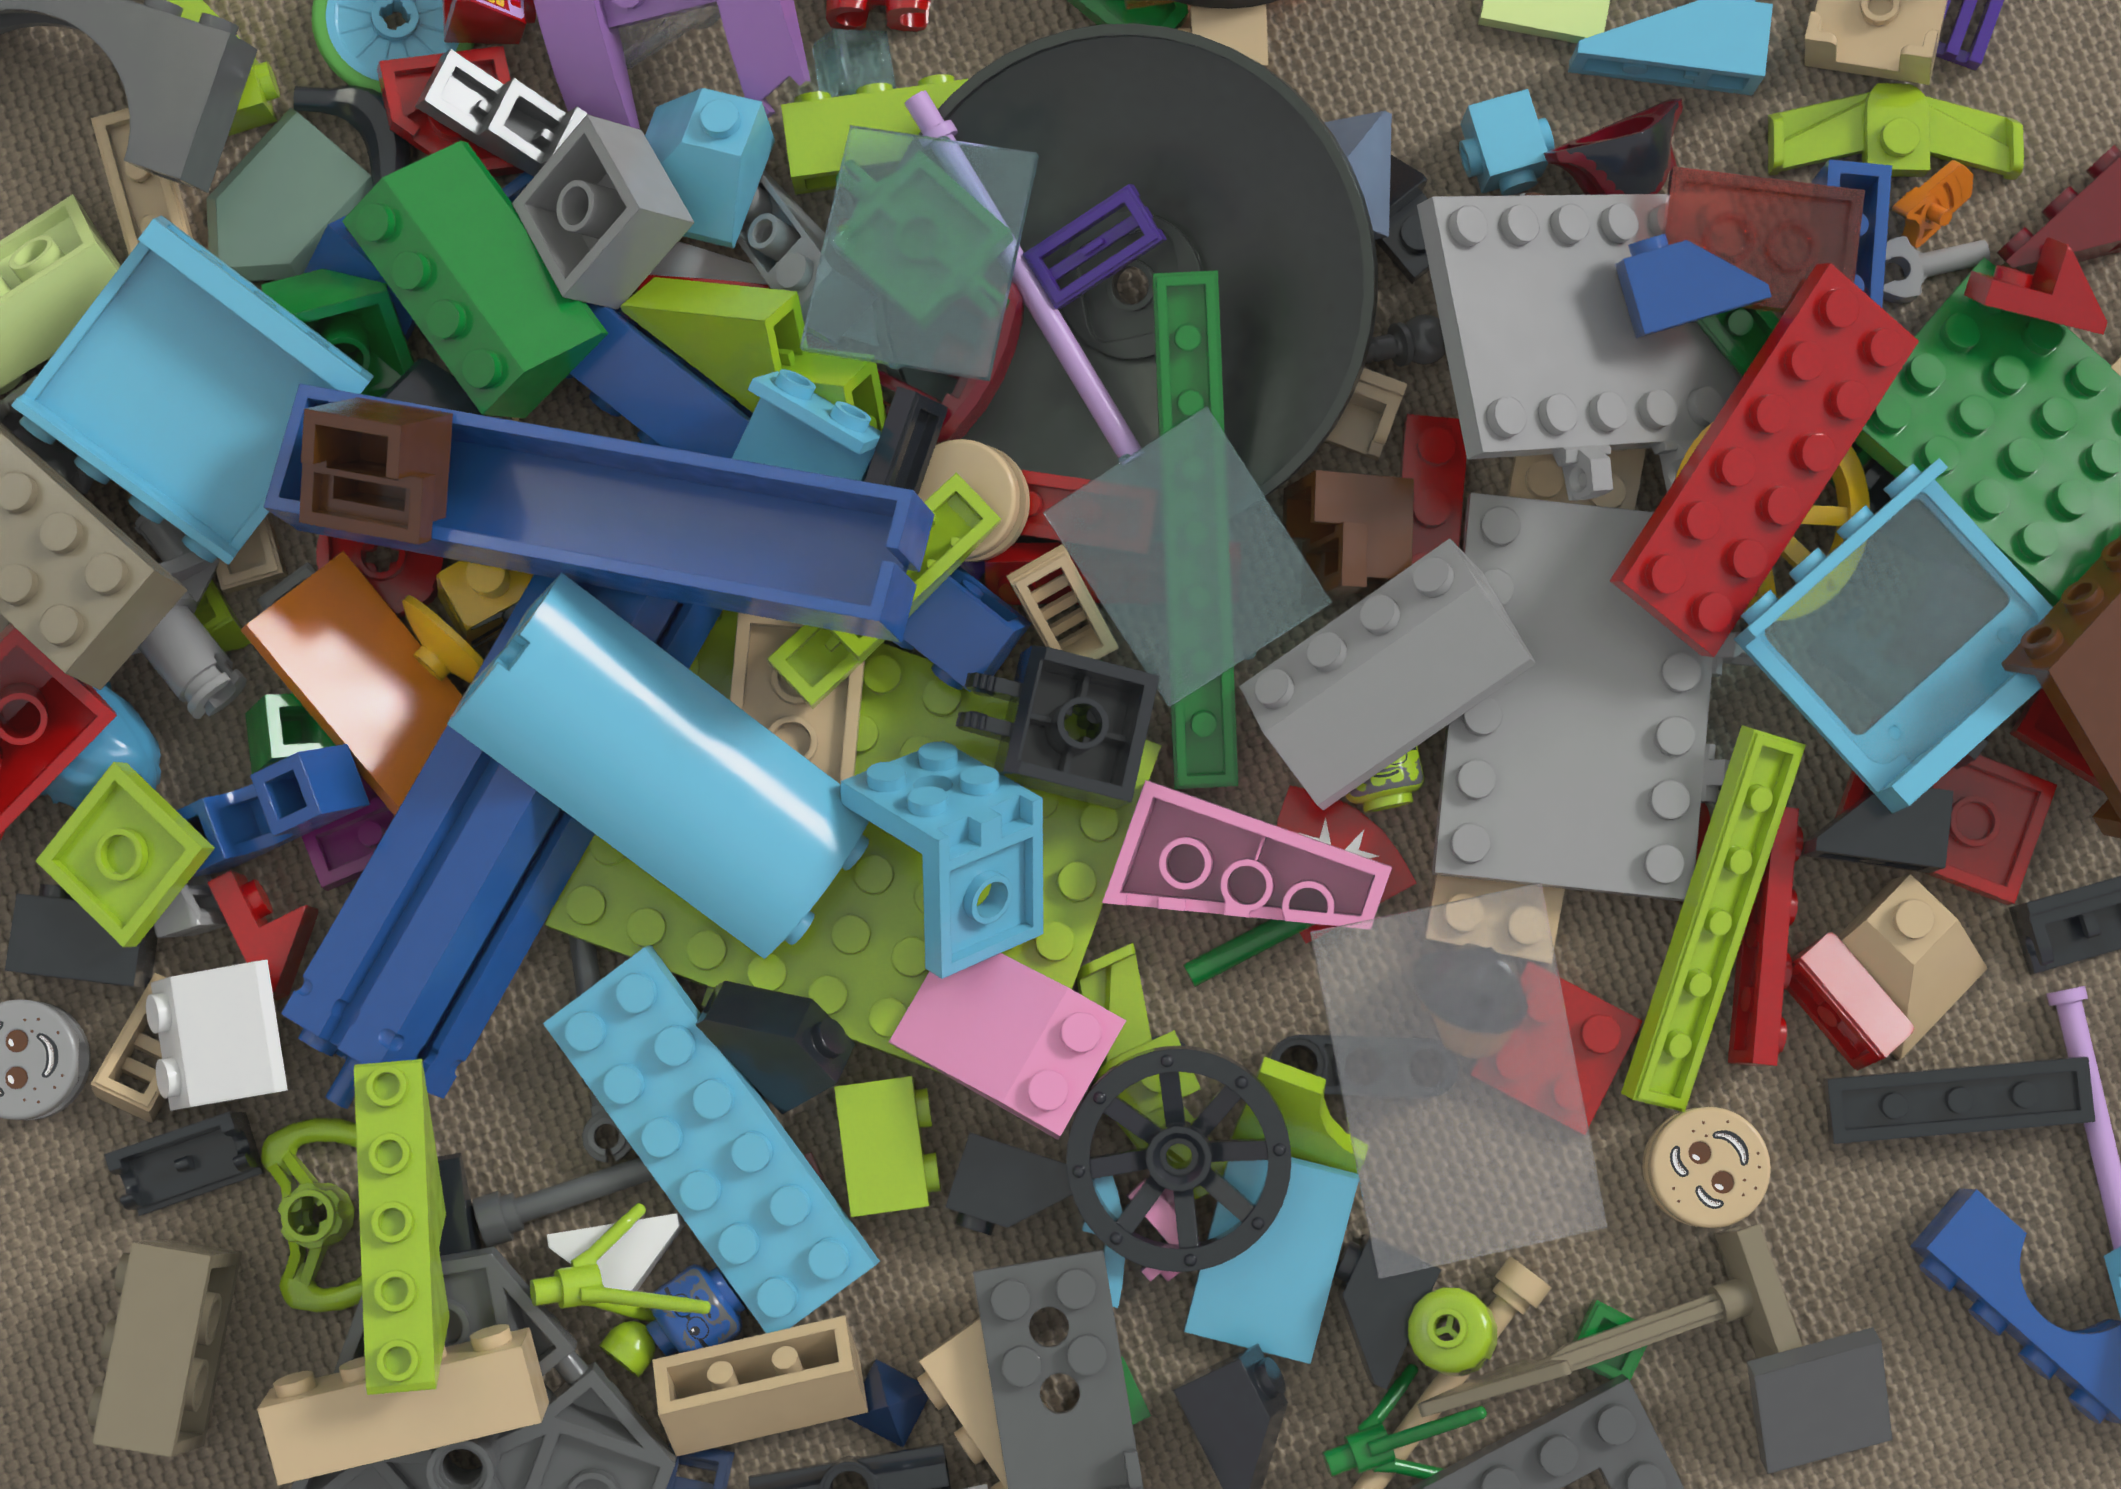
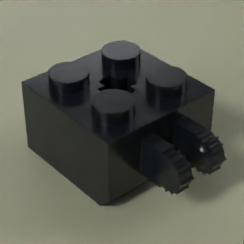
M1032 645L1020 654L1014 681L977 672L967 674L965 687L974 694L1009 701L1005 720L989 717L984 713L976 711L959 712L956 726L970 733L1000 740L994 769L999 774L1006 776L1019 785L1117 809L1132 802L1160 676L1051 647ZM1072 713L1077 715V726L1086 730V736H1082L1077 740H1073L1064 727V720L1071 717Z

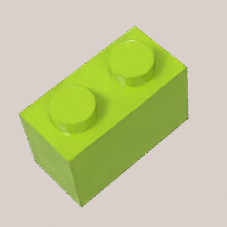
M912 1076L834 1087L851 1217L931 1206L929 1193L941 1191L936 1152L924 1154L921 1128L933 1127L928 1088L916 1089L914 1077Z

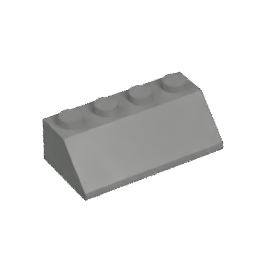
M1449 538L1239 687L1264 735L1317 806L1325 810L1533 667L1536 662L1483 572Z

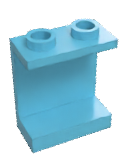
M781 369L780 372L775 371L752 379L748 390L759 396L760 400L732 459L864 481L881 431L869 425L871 417L863 410L841 401H837L834 405L814 393L816 386L808 378L796 372Z

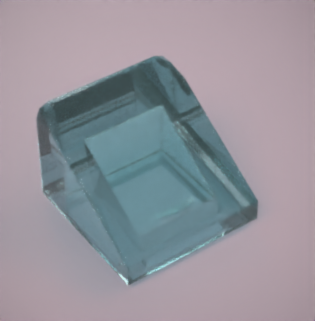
M832 29L814 43L813 56L819 91L828 92L831 94V97L856 94V90L859 87L872 83H888L893 86V89H896L887 31Z

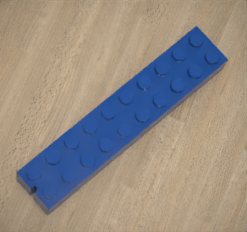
M299 384L263 508L298 531L551 578H557L562 572L577 583L899 643L903 641L917 586L906 573L907 570L920 572L935 515L915 491L910 489ZM360 397L453 413L446 518L433 521L431 541L413 544L299 523L302 479L301 453L305 408Z

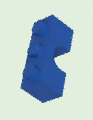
M348 744L297 752L251 774L250 777L253 782L251 785L228 793L201 798L176 811L215 848L192 876L194 878L235 868L370 805L349 746Z

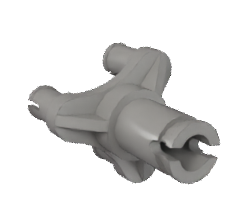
M140 515L135 522V530L143 536L163 561L159 564L188 590L132 655L142 653L178 699L182 702H188L187 710L195 719H201L205 712L208 716L214 715L236 699L244 689L247 680L238 669H232V660L194 615L216 572L219 559L217 558L214 563H210L193 553L182 542L185 533L166 519L157 524Z

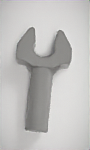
M1906 236L1890 239L1886 247L1885 265L1888 263L1900 265L1905 277L1904 280H1894L1884 284L1883 299L1897 304L1913 302L1922 293L1921 284L1927 277L1975 267L1983 257L1990 261V250L1987 242L1979 240L1922 253L1910 244Z

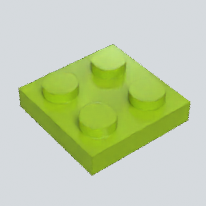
M113 762L36 859V862L122 947H137L215 848L128 763Z

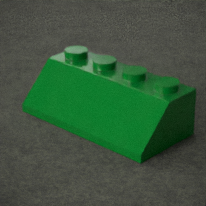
M456 142L382 177L342 220L482 415L526 418L609 334L586 302L562 297L512 202L467 142Z

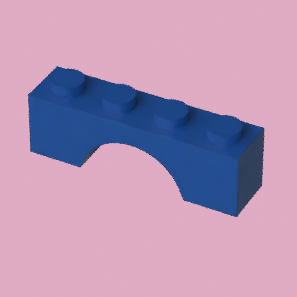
M1959 1188L1910 1245L1924 1259L1919 1265L1921 1271L1942 1289L1950 1292L1956 1287L1974 1303L1968 1309L1969 1313L1989 1331L2000 1336L2005 1330L2023 1346L2018 1356L2036 1373L2047 1380H2050L2055 1374L2071 1388L2073 1392L2068 1397V1400L2082 1414L2097 1424H2100L2104 1419L2121 1424V1321L2105 1319L2087 1328L2064 1330L2045 1319L2030 1302L2021 1280L2020 1257L2027 1233L1977 1189Z

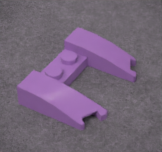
M534 0L540 29L552 69L568 112L577 106L591 116L640 129L618 28L713 5H718L744 97L762 101L767 118L771 117L775 111L766 100V97L784 81L791 77L799 86L804 87L811 82L794 0Z

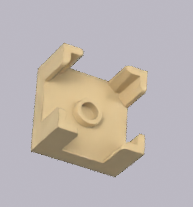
M1817 0L1815 12L1811 11L1805 35V66L1929 85L1948 0Z

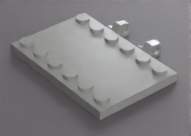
M1729 194L1435 196L1418 204L1417 209L1467 459L1553 454L1557 465L1562 466L1569 501L1597 498L1613 490L1611 460L1607 456L1611 454V450L1652 448L1654 454H1659L1666 490L1668 492L1675 481L1679 466L1687 450L1698 435L1715 420L1742 377L1695 321L1636 339L1615 264L1624 258L1631 257L1628 245L1666 234L1669 245L1688 240L1714 255L1724 253L1734 266L1745 271Z
M1480 493L1469 494L1467 498L1463 552L1485 575L1536 664L1446 726L1432 875L1684 902L1696 864L1701 803L1715 804L1717 802V790H1721L1730 760L1715 759L1716 744H1706L1711 677L1722 675L1723 663L1756 667L1757 664L1734 640L1740 634L1739 632H1731L1715 657L1699 655L1609 581L1654 512Z

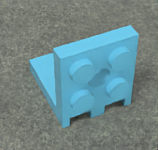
M945 741L924 744L916 752L890 762L873 764L867 771L840 781L841 802L845 807L917 850L923 856L925 968L943 979L1043 934L1042 797L1006 776L999 774L996 769L986 766ZM991 884L988 896L977 906L981 892L986 886Z

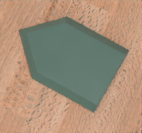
M290 108L206 198L208 251L249 282L277 281L304 274L327 225L348 215L373 188L372 176L299 112Z

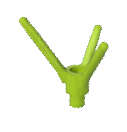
M641 1203L635 1204L589 1249L572 1259L571 1267L556 1269L552 1277L530 1280V1296L533 1306L558 1303L561 1309L590 1306L648 1322L655 1319L650 1308L708 1314L711 1310V1304L704 1300L604 1287L597 1261L645 1214L646 1208Z

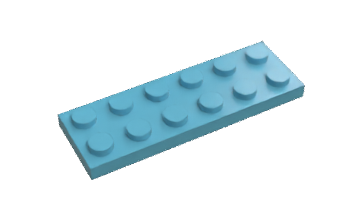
M652 945L645 946L543 1024L765 1333L791 1328L876 1266L880 1260L751 1082L696 1026L701 1013Z

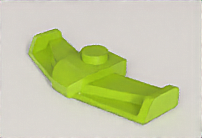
M1877 83L1870 92L1769 114L1768 175H1778L1781 171L1862 153V163L1892 165L1891 177H1924L1930 171L1931 156L1947 161L1955 160L1966 166L2003 175L2004 179L2016 180L2022 174L2024 168L2023 125L2012 118L1925 96L1923 92L1912 84Z
M1134 943L1080 967L1076 977L1079 994L1126 1020L1097 1071L1092 1086L1109 1069L1128 1057L1153 1048L1181 1046L1175 1030L1154 1040L1151 1038ZM1179 1072L1182 1098L1201 1090L1194 1073ZM1159 1074L1134 1083L1118 1095V1097L1158 1125L1162 1126L1165 1124ZM1184 1106L1185 1121L1192 1123L1194 1118ZM1116 1122L1137 1149L1148 1147V1143ZM1184 1144L1172 1145L1167 1151L1168 1157L1176 1163L1186 1162L1192 1155L1191 1150ZM1211 1162V1167L1223 1176L1227 1162ZM1201 1185L1193 1188L1194 1200L1209 1194Z

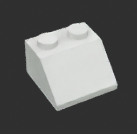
M268 960L177 975L151 982L152 994L148 995L146 1000V1015L151 1031L159 1035L162 1059H159L156 1063V1081L161 1096L169 1100L170 1111L288 1090Z

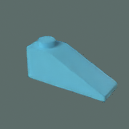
M1697 0L1579 40L1569 60L1568 72L1752 96L1766 73L1773 4L1755 2L1756 0Z

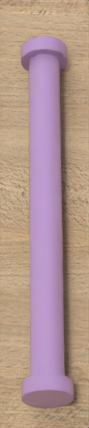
M2081 986L2046 993L2049 1006L2056 1005L2068 1057L2084 1056L2089 1058L2095 1122L2084 1123L2113 1249L2115 1250L2121 1246V1163L2082 1003L2083 999H2088L2086 987Z

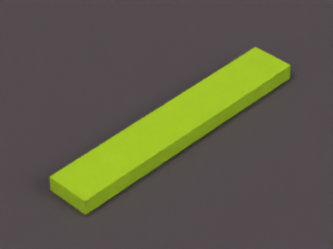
M1744 725L1741 726L1621 1094L1632 1100L1681 1112L1686 1110L1806 747L1805 744Z

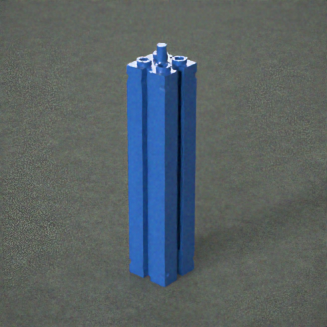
M533 575L473 681L504 649L526 610L556 578ZM575 582L688 669L722 612V609ZM448 725L303 974L304 983L302 987L292 993L281 1012L283 1016L303 1027L298 1036V1039L326 1055L333 1057L334 1054H337L345 1059L344 1065L325 1096L329 1101L345 1109L349 1108L355 1098V1064L422 1059L427 1093L442 1099L445 1098L457 1077L455 1074L457 1066L468 1058L595 835Z

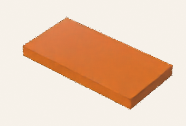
M343 551L248 622L241 629V632L335 745L348 744L357 771L395 816L463 696L447 676L442 681H439L416 660L413 654L421 647L420 643Z

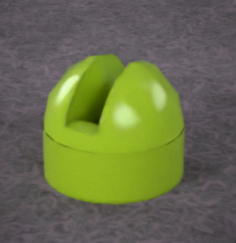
M637 1321L623 1322L615 1326L598 1345L613 1360L638 1378L650 1365L655 1353V1341L648 1332L646 1325Z

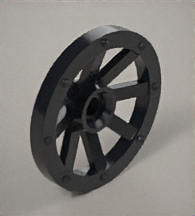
M1164 1046L1149 1049L1128 1057L1109 1069L1090 1088L1082 1100L1073 1120L1067 1144L1066 1160L1069 1185L1077 1208L1087 1225L1102 1242L1122 1257L1142 1266L1162 1271L1189 1272L1203 1270L1225 1263L1246 1251L1261 1238L1278 1215L1287 1194L1291 1175V1146L1287 1126L1280 1108L1269 1090L1252 1072L1237 1061L1223 1054L1192 1046ZM1179 1072L1204 1075L1224 1084L1192 1123L1185 1121ZM1159 1074L1165 1124L1162 1126L1158 1125L1122 1100L1118 1095L1134 1083ZM1241 1098L1254 1112L1265 1138L1232 1140H1209L1207 1137ZM1103 1113L1148 1143V1147L1090 1157L1093 1134ZM1184 1144L1191 1150L1192 1155L1186 1162L1176 1163L1168 1157L1167 1151L1172 1145ZM1268 1160L1265 1181L1256 1202L1253 1204L1211 1167V1162ZM1148 1169L1150 1175L1119 1217L1116 1218L1101 1199L1094 1179ZM1197 1185H1201L1240 1220L1223 1234L1199 1242L1193 1192V1188ZM1165 1189L1173 1190L1179 1244L1157 1242L1134 1232Z

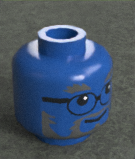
M693 1264L653 1292L654 1294L704 1300L711 1304V1310L708 1314L650 1308L655 1319L647 1324L646 1328L666 1356L673 1355L677 1351L683 1353L730 1342L742 1330L743 1325L740 1313L746 1310L747 1306L718 1266L709 1271L701 1265Z

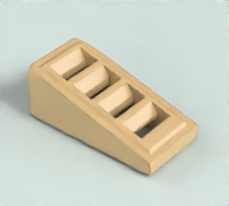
M1063 544L1007 575L1013 590L1044 646L1097 660L1119 648ZM1061 568L1062 575L1030 592L1027 587L1028 585ZM1066 586H1070L1072 591L1039 609L1038 602ZM1079 603L1080 608L1048 625L1046 620ZM1087 619L1088 625L1060 641L1056 640V636Z
M154 973L90 1084L97 1098L150 1123H153L166 1098H163L159 1092L156 1070L130 1057L134 1049H137L158 1060L162 1059L160 1041L143 1034L148 1024L146 1000L148 995L152 994L151 982L166 978L157 973ZM122 1073L148 1084L149 1086L145 1093H140L119 1083L118 1081Z

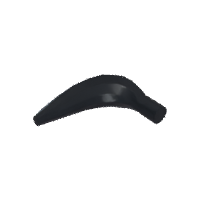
M351 85L333 88L295 86L293 96L295 111L338 116L346 120L360 133L369 156L373 187L382 177L409 165V142L389 129L382 93L370 88Z

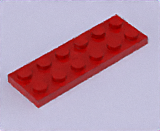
M1832 263L1816 264L1609 581L1699 655L1715 657L1919 340Z

